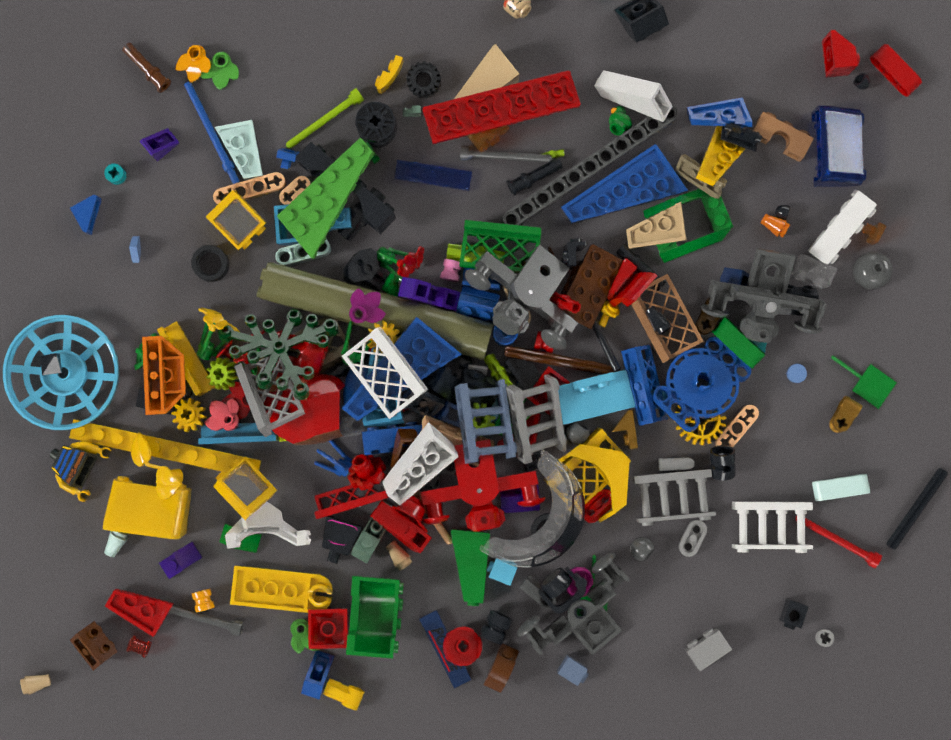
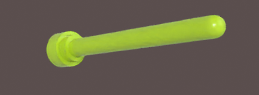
M357 88L350 92L349 98L286 143V147L288 149L293 148L352 104L356 105L358 103L359 105L362 103L364 98Z

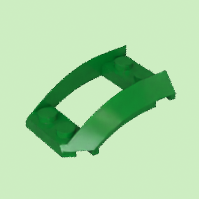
M699 188L643 210L645 219H649L679 202H682V205L701 198L714 229V233L678 246L677 242L657 245L659 255L664 263L723 241L732 229L733 224L721 196L718 199L713 198Z

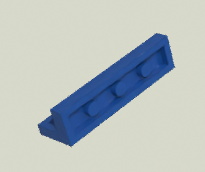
M644 345L621 351L635 402L639 426L667 420V413L654 402L651 394V389L655 391L660 386L651 346ZM641 350L645 351L646 360L643 359ZM647 370L650 372V379L647 377ZM657 392V397L663 400L662 392ZM656 407L659 409L660 417L658 418L655 411Z

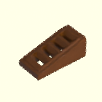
M415 429L397 430L391 468L395 466L398 459L404 454L400 452H406L418 436Z

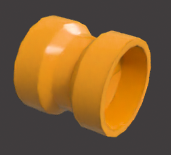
M211 589L191 593L193 600L196 602V612L215 608L214 602L211 601L210 597L212 595Z

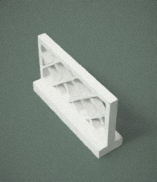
M381 327L374 329L367 337L342 355L343 359L389 419L428 390ZM371 338L377 344L376 352L365 351L366 342ZM354 352L362 353L360 364L353 363L348 356ZM365 353L375 355L374 366L364 365ZM378 355L387 357L388 368L377 367ZM363 367L373 369L372 380L363 377ZM377 369L387 370L386 382L376 381ZM390 371L399 373L400 384L389 382ZM375 383L386 384L384 396L375 393ZM389 385L399 386L398 398L387 396ZM402 387L410 388L415 395L409 399L401 398ZM387 399L397 400V409L393 412H390L386 407Z

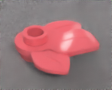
M231 398L226 404L221 401H212L210 403L209 410L212 416L204 422L209 429L214 431L221 429L232 431L238 427L239 417L237 414L239 404L236 400Z

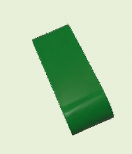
M726 317L712 330L717 338L752 369L766 356L752 340L746 338L743 332Z

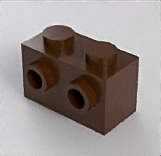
M95 621L70 639L71 643L93 671L118 652L114 643L106 637L103 629Z

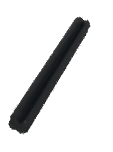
M942 468L937 469L887 541L886 545L889 548L897 549L948 476L946 470Z

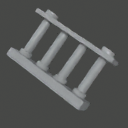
M548 374L544 375L545 384L522 391L515 385L506 386L514 442L517 445L516 455L517 459L524 464L531 463L533 452L555 446L562 452L567 451V437L564 434L558 394L559 383L556 378ZM547 392V403L527 409L524 408L523 401L525 398ZM547 410L550 411L551 420L527 427V416ZM552 428V439L530 445V434Z
M711 469L632 476L633 484H638L641 491L643 518H636L637 522L642 523V526L654 525L653 521L699 517L700 521L711 520V516H716V512L708 511L705 483L707 477H712ZM688 479H695L698 482L701 512L689 513L686 486ZM676 480V484L679 485L681 514L670 515L667 485H669V481ZM657 482V486L660 488L662 516L651 517L648 493L649 483Z

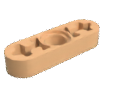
M754 405L742 407L723 430V433L718 436L715 442L716 446L722 445L721 439H727L729 435L726 432L728 431L732 436L736 437L735 440L730 438L727 442L729 446L734 447L758 418L759 411ZM746 409H752L753 418L748 417L745 422L738 419L739 417L743 419L747 415ZM736 422L742 425V431L739 434L732 431V425Z

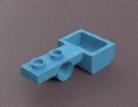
M288 205L274 206L276 243L278 245L298 244V241L277 217ZM343 208L329 232L335 229L352 228L351 208Z

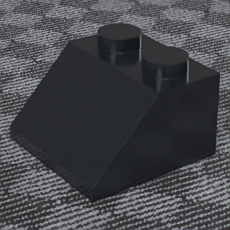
M630 0L614 9L627 34L636 43L645 40L651 34L669 25L664 7L657 0Z

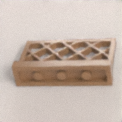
M668 274L654 280L647 287L646 290L653 292L650 303L642 301L641 297H639L631 304L662 363L704 342ZM665 279L669 284L667 294L656 291L658 283ZM656 284L654 290H653V289H650V287H652V286H654V285ZM655 293L666 296L663 307L652 304ZM668 297L677 299V310L666 308ZM645 304H648L649 308L651 306L661 308L662 314L664 310L675 313L673 323H670L672 327L668 337L654 332L645 313L647 311ZM677 314L686 316V327L675 325ZM689 323H690V325H691V327H692L693 330L688 329ZM673 327L684 329L682 340L671 338ZM686 331L694 332L698 340L693 343L684 342ZM669 340L680 342L678 351L671 354L667 347ZM682 344H687V345H688V346H686V347H684V348L681 349Z

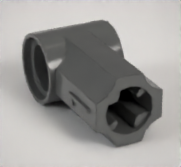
M529 574L519 588L539 603L541 607L550 609L551 607L548 604L542 603V597L538 593V590L541 589V583ZM556 597L551 601L553 604L556 603Z

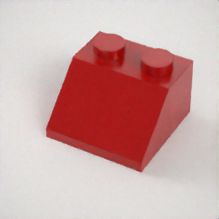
M830 30L822 40L826 78L848 76L860 63V55L856 52V46L836 30Z

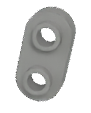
M700 520L689 522L678 544V549L682 555L691 557L698 552L707 533V526L704 522ZM694 526L699 527L700 530L698 533H694ZM686 543L691 544L690 550L685 549Z

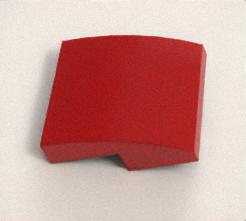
M641 272L633 275L609 303L615 307L622 302L628 307L640 297L657 275L651 272Z

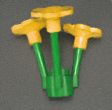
M201 307L198 311L205 314L203 317L205 325L196 355L201 359L210 360L212 356H217L219 350L226 343L221 341L214 348L215 345L210 342V339L216 329L222 330L225 326L229 325L234 331H240L224 320L222 313Z

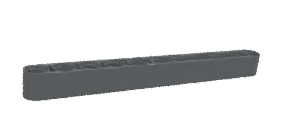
M672 105L670 112L673 118H666L664 122L648 116L507 211L503 216V224H508L506 218L513 216L517 220L513 225L521 226L671 125L678 115L677 108ZM648 122H655L657 128L650 129ZM638 132L642 138L636 140L633 138L632 133ZM624 143L626 149L619 150L616 144ZM602 153H607V154H609V155H610V160H609V161H604V160H602V159H601V154H602ZM592 164L595 170L589 172L585 169V165ZM576 174L579 177V181L572 182L569 176ZM555 185H561L564 191L561 193H557L554 191L553 187ZM540 195H544L548 201L542 204L537 198ZM530 206L532 208V212L530 214H524L522 212V207Z

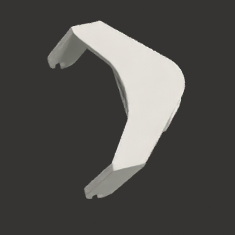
M268 502L262 505L248 519L244 520L241 518L225 535L227 549L240 547L241 541L244 538L257 533L274 534L296 546L309 545L311 542L309 530L297 531L283 521L282 512Z

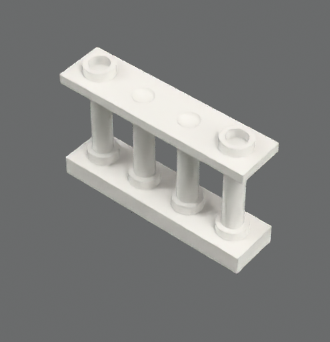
M732 501V509L737 510V513H739V544H732V548L737 549V552L747 553L749 549H795L796 553H807V549H813V545L805 544V514H807V510H813V502ZM749 510H757L759 515V544H747V514H749ZM768 510H776V514H778V544H766V514H768ZM788 510H795V514H797V544H786V514H788Z

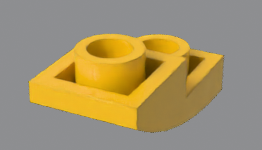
M395 55L394 60H391L388 66L390 73L382 71L381 76H377L375 86L379 94L384 93L397 78L404 63L403 57Z

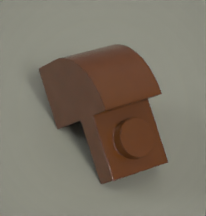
M502 643L483 685L501 693L513 671L519 651Z

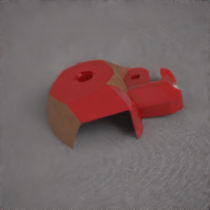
M283 331L277 332L279 338ZM290 334L288 340L297 335ZM309 342L293 346L292 348L300 350V355L298 358L289 356L292 364L301 368L311 366L314 369V377L310 380L299 376L301 382L308 385L310 394L305 400H300L305 411L304 415L272 431L294 445L318 444L342 437L343 435L339 430L340 390L345 384L333 375L320 374L329 350L328 346L320 348L318 345ZM257 366V375L260 373L262 367ZM278 372L274 381L282 377L283 373ZM273 384L269 393L276 395L278 391L277 386ZM291 389L283 390L281 397L288 398ZM267 396L264 406L270 407L274 398ZM278 400L275 409L282 411L286 402ZM291 403L287 412L293 413L299 409L297 405ZM273 412L270 422L277 421L280 414Z

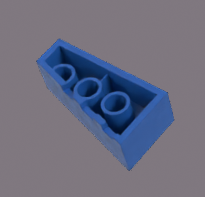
M417 422L405 423V427H398L397 424L386 426V429L379 430V427L367 428V431L362 432L364 455L393 452L398 429H415L419 435L422 425H417Z

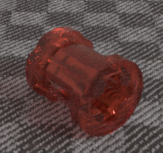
M133 635L126 651L135 652L142 655V658H146L152 642L139 640L137 636Z

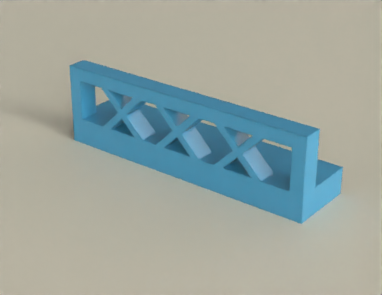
M239 423L238 427L232 431L224 429L214 431L203 425L201 426V438H198L199 444L279 441V438L272 430L271 435L264 437L258 430L256 423Z

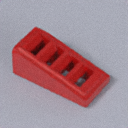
M627 258L623 260L608 292L607 298L609 300L616 295L637 269V266Z

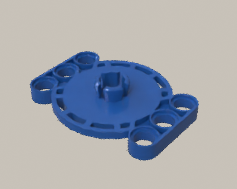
M710 337L706 341L704 348L690 349L674 359L666 375V386H659L655 389L653 400L683 430L693 432L700 424L699 418L719 416L733 405L739 393V382H745L749 378L751 368L719 338ZM709 343H717L719 349L715 351L711 350L709 348ZM691 353H698V355L688 356ZM723 356H731L733 362L729 364L724 362ZM683 357V361H681V363L678 366L675 365V363ZM737 369H745L747 375L744 377L738 375ZM671 370L674 372L672 379H670ZM698 379H705L708 382V386L701 385L698 388ZM735 387V394L732 397L730 394L732 388ZM657 392H665L667 399L660 400L657 397ZM726 402H730L728 406L722 409V406ZM674 404L679 405L681 412L674 413L671 410V406ZM685 419H694L695 426L690 427L686 425Z

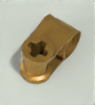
M845 395L829 422L830 429L835 433L848 430L860 413L863 405ZM841 420L843 426L838 427L839 423L837 421Z

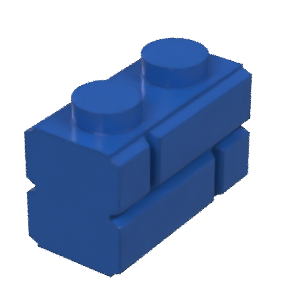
M463 286L456 313L493 322L492 317L494 313L492 309L499 301L500 295Z

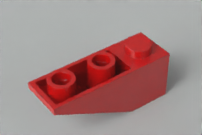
M381 501L370 515V517L411 551L421 554L432 539L420 527L384 501Z

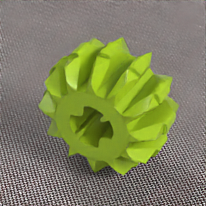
M217 358L216 361L210 362L211 368L206 369L210 372V375L206 376L207 379H211L209 385H215L217 390H228L229 386L233 387L235 385L234 380L239 379L235 375L237 373L234 369L236 363L230 362L229 358Z

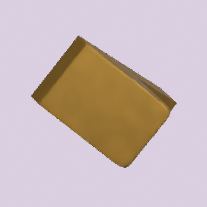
M628 410L611 432L626 430V434H623L624 445L628 446V449L638 448L633 410Z

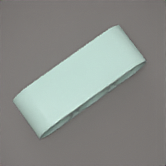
M328 240L324 241L327 244L326 250L323 252L317 251L318 254L315 259L323 258L330 254L331 245ZM299 243L281 248L275 255L280 265L288 267L315 259H312L308 254L305 257H300L299 251L303 247ZM284 253L290 255L287 262H281L280 258Z
M867 474L812 482L815 501L870 493Z

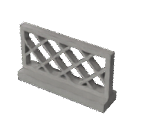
M270 356L259 360L256 364L249 363L243 366L240 363L234 366L257 428L264 437L271 435V430L305 414L301 401L294 397V385L291 379L288 382V389H291L288 398L281 397L283 391L279 389L276 395L269 393L271 387L264 391L258 390L257 382L254 380L257 375H253L251 369L259 366L262 367L260 372H263ZM280 358L272 373L274 385H276L274 380L278 372L284 373L285 370ZM267 396L274 398L270 407L264 406ZM278 400L286 402L282 411L275 409ZM291 403L297 405L299 409L293 413L287 412ZM273 412L280 414L277 421L270 422Z

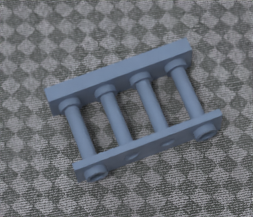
M505 379L496 381V387L470 390L467 383L455 386L465 464L478 462V458L483 455L505 453L506 459L516 457L517 445L513 441L506 386L508 385L505 384ZM497 395L498 406L473 409L470 406L472 397ZM500 414L501 426L477 429L473 427L472 419L474 417ZM503 434L504 445L483 448L476 446L475 439L477 436Z

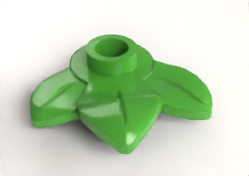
M225 52L216 53L210 61L211 67L209 72L201 73L202 79L212 78L214 85L219 90L227 86L229 78L237 80L239 77L238 67L231 62L230 56ZM221 59L225 60V63L223 65L219 64V61Z
M296 619L290 627L293 635L291 646L300 654L305 647L309 649L308 621ZM300 625L304 627L302 632L297 631V627ZM309 649V650L318 651V650H320V649Z

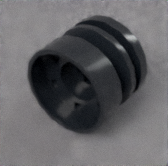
M369 102L358 110L355 125L360 138L369 143L373 148L387 146L394 140L397 133V124L394 113L388 105L382 102ZM375 119L378 121V126L373 124Z

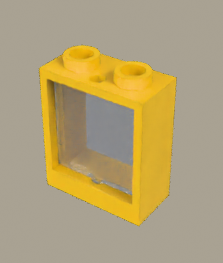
M232 190L206 216L238 250L241 248L245 250L253 242L251 238L255 234L259 236L266 229L264 225L267 223L236 190Z
M245 456L240 461L236 459L229 466L231 468L229 471L225 472L223 470L215 478L217 481L213 486L244 520L248 519L277 491Z

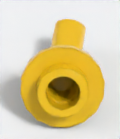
M609 301L604 302L601 308L603 314L599 321L600 327L605 328L609 317L616 318L620 314L618 305L614 307Z

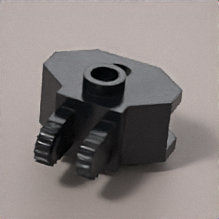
M372 248L359 250L343 268L344 281L346 283L367 284L378 292L381 291L382 287L372 278L375 276L380 281L386 282L388 276L379 270L377 252Z

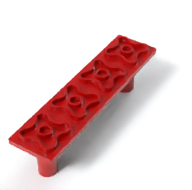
M568 70L425 106L422 111L432 143L437 144L580 107L581 103L571 72Z

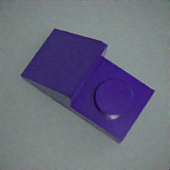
M192 541L173 552L172 555L159 562L168 579H171L203 557Z

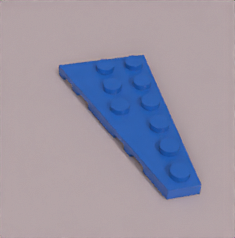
M654 144L563 205L561 209L571 223H576L681 194L688 190L659 147Z
M417 317L394 343L421 380L461 355L459 351ZM386 356L379 361L377 367L388 368ZM377 369L376 381L386 382L387 370ZM373 370L366 377V379L372 380ZM390 371L389 382L400 384L399 373ZM361 383L342 409L358 421L377 409L379 405ZM375 383V393L384 396L386 384ZM389 385L387 396L395 397L398 395L399 386ZM402 387V392L407 390L408 387Z

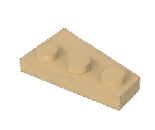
M682 202L626 229L629 249L686 241Z

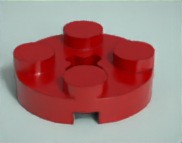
M454 628L444 638L443 651L445 658L457 666L471 665L481 655V638L472 628ZM461 641H464V644L467 645V649H464L463 652L458 648V644H461Z

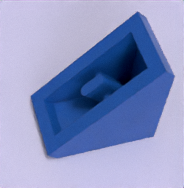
M92 195L70 207L82 231L89 235H92L102 200L97 195Z

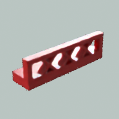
M348 485L315 495L314 498L318 511H315L314 514L316 519L389 497L386 490L378 492L373 488L368 489L365 497H360L355 494L358 488H354L351 492L348 489H352L353 486ZM342 491L350 494L348 501L345 503L338 500ZM326 496L332 499L330 507L323 509L321 498Z

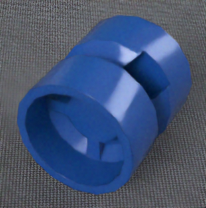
M497 326L493 330V339L498 345L503 347L514 344L518 333L516 335H507Z

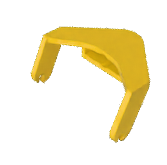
M579 444L557 460L559 463H562L572 456L592 463L610 486L612 509L598 520L599 522L614 515L627 505L629 460L624 453Z

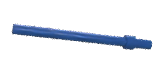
M190 81L186 82L184 86L223 163L222 167L225 173H228L233 184L239 183L240 180L234 170L235 166L232 160H229Z

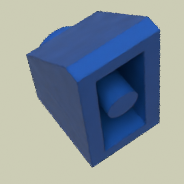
M321 651L315 652L305 677L301 694L320 699L334 659L333 655Z

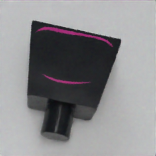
M326 516L322 548L330 550L326 561L338 564L341 554L348 556L363 526Z

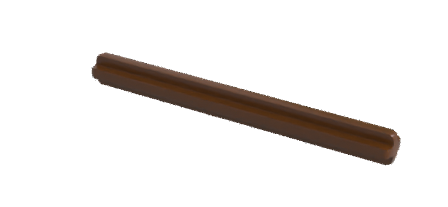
M507 345L504 351V355L507 357L602 375L614 373L610 364Z

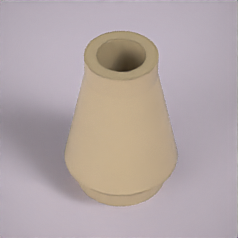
M393 541L386 547L395 568L398 567L401 571L412 563L411 556L396 541Z
M49 674L25 676L24 679H20L23 694L31 695L50 686L51 679Z

